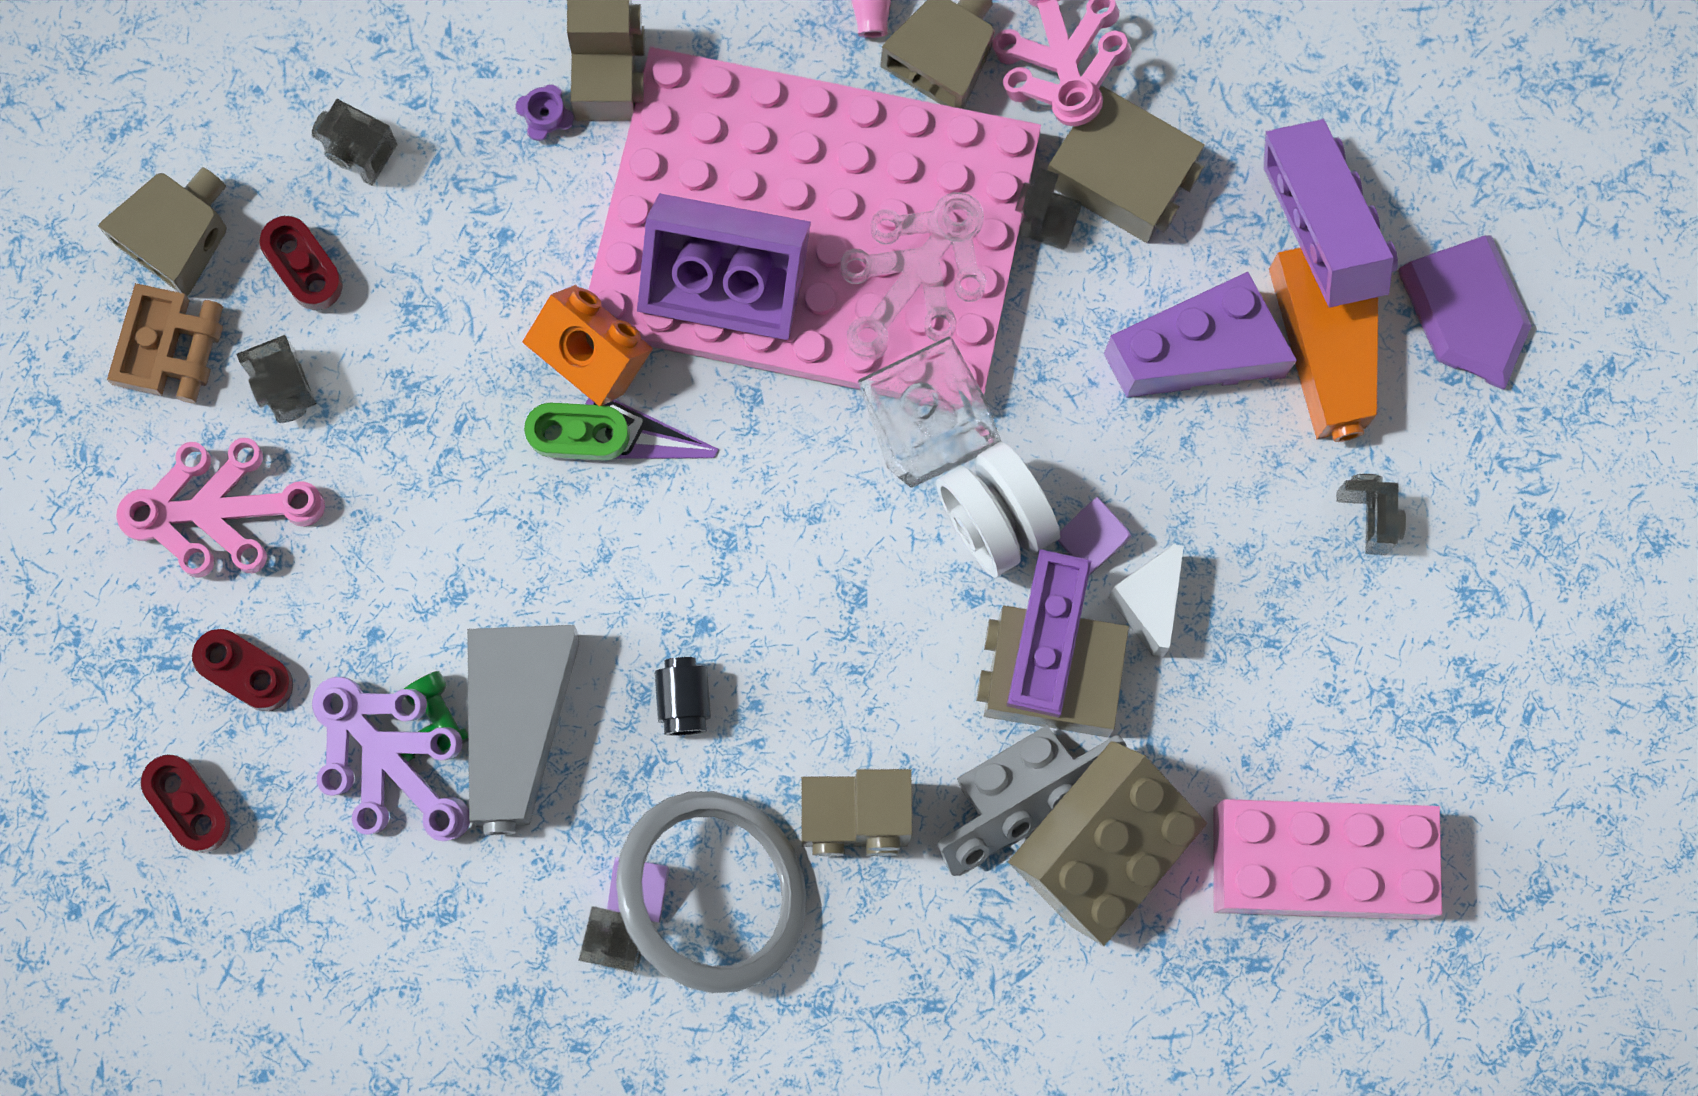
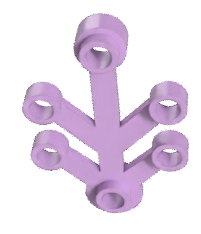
M346 677L329 678L317 687L312 699V708L317 720L327 727L326 765L317 774V785L324 794L334 796L344 794L351 789L354 783V774L351 768L347 766L349 734L351 733L362 746L361 804L352 813V823L358 832L366 835L378 833L385 829L389 822V813L384 806L385 772L423 813V826L430 837L438 841H449L461 837L468 830L470 821L467 805L456 797L440 798L400 754H429L436 760L452 759L460 753L462 748L460 734L450 727L437 728L431 732L379 731L364 715L392 714L400 721L417 720L424 715L427 708V701L422 693L415 689H402L395 694L363 693L355 681ZM335 694L341 696L343 700V708L339 713H335L330 705L331 698ZM407 695L411 696L415 701V709L410 715L406 714L402 709V700ZM441 734L447 735L451 741L450 750L446 754L442 753L437 747V739ZM333 769L337 770L342 777V783L337 789L329 782V775ZM368 808L373 809L377 815V822L374 827H369L364 821V813ZM440 810L445 811L450 819L449 825L445 830L438 827L436 823V814Z

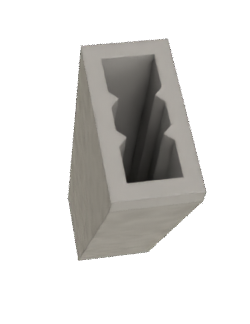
M575 625L467 629L469 821L476 827L484 826L485 835L515 834L516 825H530L579 647V633Z

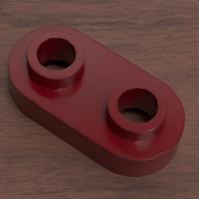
M280 216L269 221L261 231L259 239L260 248L294 299L302 307L309 310H323L332 306L341 295L343 287L342 278L303 221L293 216ZM287 241L297 242V247L294 251L290 253L281 252L283 244ZM313 281H325V286L321 291L315 293L309 291V286Z
M214 629L204 633L196 641L192 650V662L196 671L205 679L258 711H273L283 706L290 698L293 690V678L288 668L245 639L226 629ZM216 647H225L227 651L225 659L220 663H212L210 659L211 652ZM263 673L269 674L271 677L270 685L265 690H256L254 681L257 676Z
M162 755L149 762L141 776V790L176 841L184 848L198 853L210 852L220 847L228 837L230 818L196 768L187 760L176 755ZM172 775H179L181 779L180 788L174 793H167L165 789L166 780ZM202 817H209L212 822L210 831L205 835L199 836L195 830L197 821Z

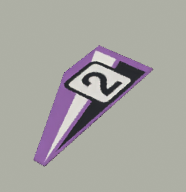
M588 398L585 403L589 405H597L590 398ZM612 400L604 404L618 410L625 418L630 430L628 446L622 454L614 459L714 458L718 451V448L619 401ZM609 428L599 430L595 437L596 441L599 443L610 441L613 436V430Z

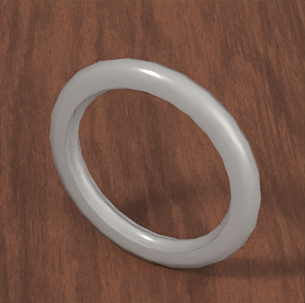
M689 791L664 799L646 811L630 830L619 857L616 876L618 905L629 936L642 956L657 970L688 988L708 993L739 992L759 985L783 966L794 951L804 926L807 902L805 881L794 848L781 828L763 811L740 798L719 792ZM695 817L723 819L748 831L763 846L773 861L780 880L781 911L773 935L756 954L747 960L732 965L710 966L694 962L677 953L662 939L652 924L644 903L642 878L644 865L652 846L666 830L679 822Z

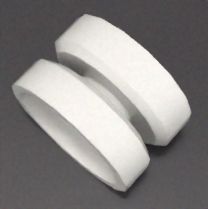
M1001 441L978 454L975 463L976 473L960 465L936 481L938 494L955 529L977 562L994 578L1020 563V546L1036 554L1040 549H1045L1061 538L1054 512L1041 487L1021 458L1009 445Z

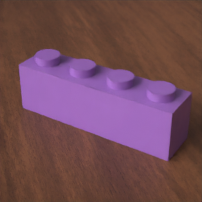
M1325 119L1266 131L1264 171L1328 307L1389 295L1392 272L1398 269L1397 252L1392 241H1385L1380 231V221L1376 208L1373 205L1368 206L1363 197L1362 184L1358 173L1350 171L1346 163L1345 150L1341 139L1333 137Z

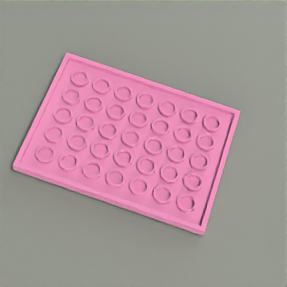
M650 47L644 68V103H635L588 290L600 299L601 306L614 317L633 325L639 331L641 339L651 347L980 414L1041 124ZM659 193L811 221L805 268L789 340L637 312L646 218Z

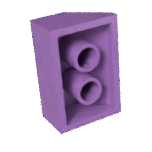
M659 193L646 218L637 312L789 340L805 268L811 221Z

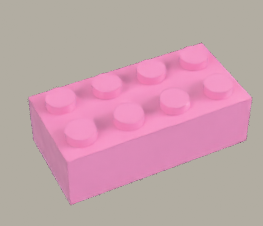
M1223 799L1213 807L1214 913L1427 920L1442 915L1440 806Z

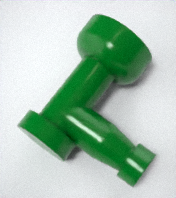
M440 671L429 673L404 688L419 691L425 696L427 701L425 712L431 724L418 732H431L437 728L450 727L460 734L462 744L468 741L467 730L465 728L459 729L441 696L445 691L446 682ZM409 695L405 696L407 702L415 706L414 699ZM441 734L437 739V745L442 753H447L451 747V741L445 734ZM400 753L407 762L414 759L416 755Z

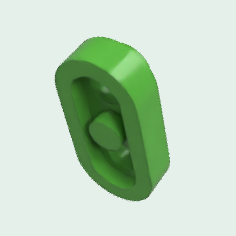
M544 403L535 407L528 414L524 425L525 436L531 447L538 454L549 458L611 460L624 452L630 439V430L623 415L615 408L605 405L599 407L598 405ZM553 425L560 426L562 432L557 439L548 440L545 438V431L548 427ZM603 428L613 430V436L610 441L606 443L596 441L595 437L599 430Z

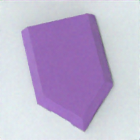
M1492 235L1475 238L1410 261L1400 267L1398 273L1436 360L1454 369L1459 367L1484 378V382L1504 390L1532 325Z

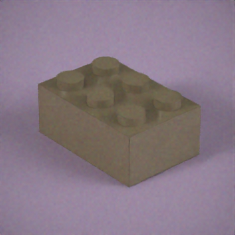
M1111 741L1010 858L1008 863L1072 928L1105 946L1208 823L1145 755Z

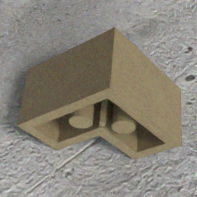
M567 0V36L571 50V105L575 121H631L635 103H644V72H636V56H645V28L642 26L641 4H632V0Z
M856 769V776H801L802 847H812V855L843 856L845 855L844 847H866V855L895 856L898 855L900 847H908L912 837V769Z

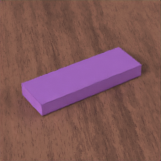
M1039 550L1007 707L1057 718L1060 717L1092 560Z

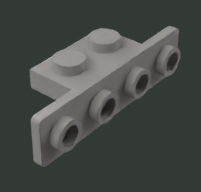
M1048 725L958 777L957 780L962 792L977 811L979 817L937 842L950 873L956 876L966 869L975 868L996 851L1012 842L1026 838L1033 829L1040 825L1111 741L1127 747L1125 741L1120 735H1115L1073 760Z

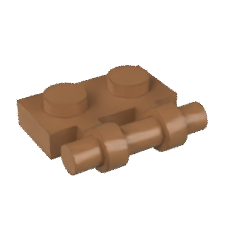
M135 283L107 380L113 386L162 396L167 378H176L180 380L176 398L183 402L195 404L200 387L207 385L211 369L206 366L212 345L219 342L223 326L219 324L223 305L214 301L204 300L199 317L187 315L186 312L190 300L184 293ZM180 334L193 337L186 360L173 358Z

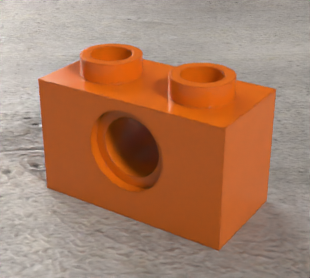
M574 285L550 295L522 343L600 407L624 395L653 348L641 339L639 331L633 325L626 321L618 320L603 308L600 299L594 293ZM586 333L593 340L594 350L589 346L587 342Z

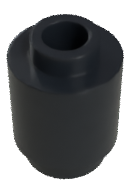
M676 657L664 660L665 668L654 671L658 722L664 725V735L683 736L707 732L706 720L711 718L707 667L696 666L695 657Z

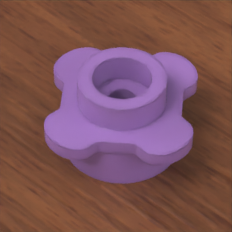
M546 85L545 87L533 89L526 96L520 97L515 105L517 114L523 116L528 124V136L535 141L544 140L547 134L554 130H567L574 122L572 111L565 109L563 105L561 89L555 85ZM547 109L549 110V114L547 116H541V110Z

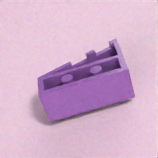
M1245 272L1111 335L1104 351V356L1127 398L1190 390L1191 387L1222 384V386L1235 385L1239 381L1269 378V380L1284 379L1297 361L1249 272Z

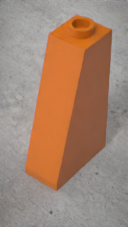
M1301 247L1278 252L1269 267V273L1291 351L1297 360L1295 365L1316 440L1333 436L1334 442H1344L1360 437L1364 434L1363 429H1366L1377 415L1378 297L1329 308Z

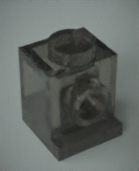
M339 99L335 100L329 111H323L317 117L311 132L312 138L322 143L325 149L324 155L331 162L346 170H350L352 166L357 167L363 182L373 186L397 147V142L389 125Z
M286 335L236 354L239 363L251 377L248 379V382L259 407L268 405L278 423L296 420L306 413V408L317 404L297 352Z
M592 906L579 961L590 963L595 967L637 976L642 954L629 936L621 913Z

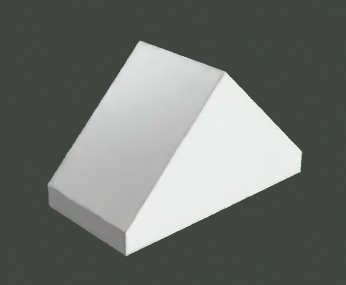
M1173 544L1114 586L1108 596L1152 656L1163 657L1170 649L1184 549L1182 545Z

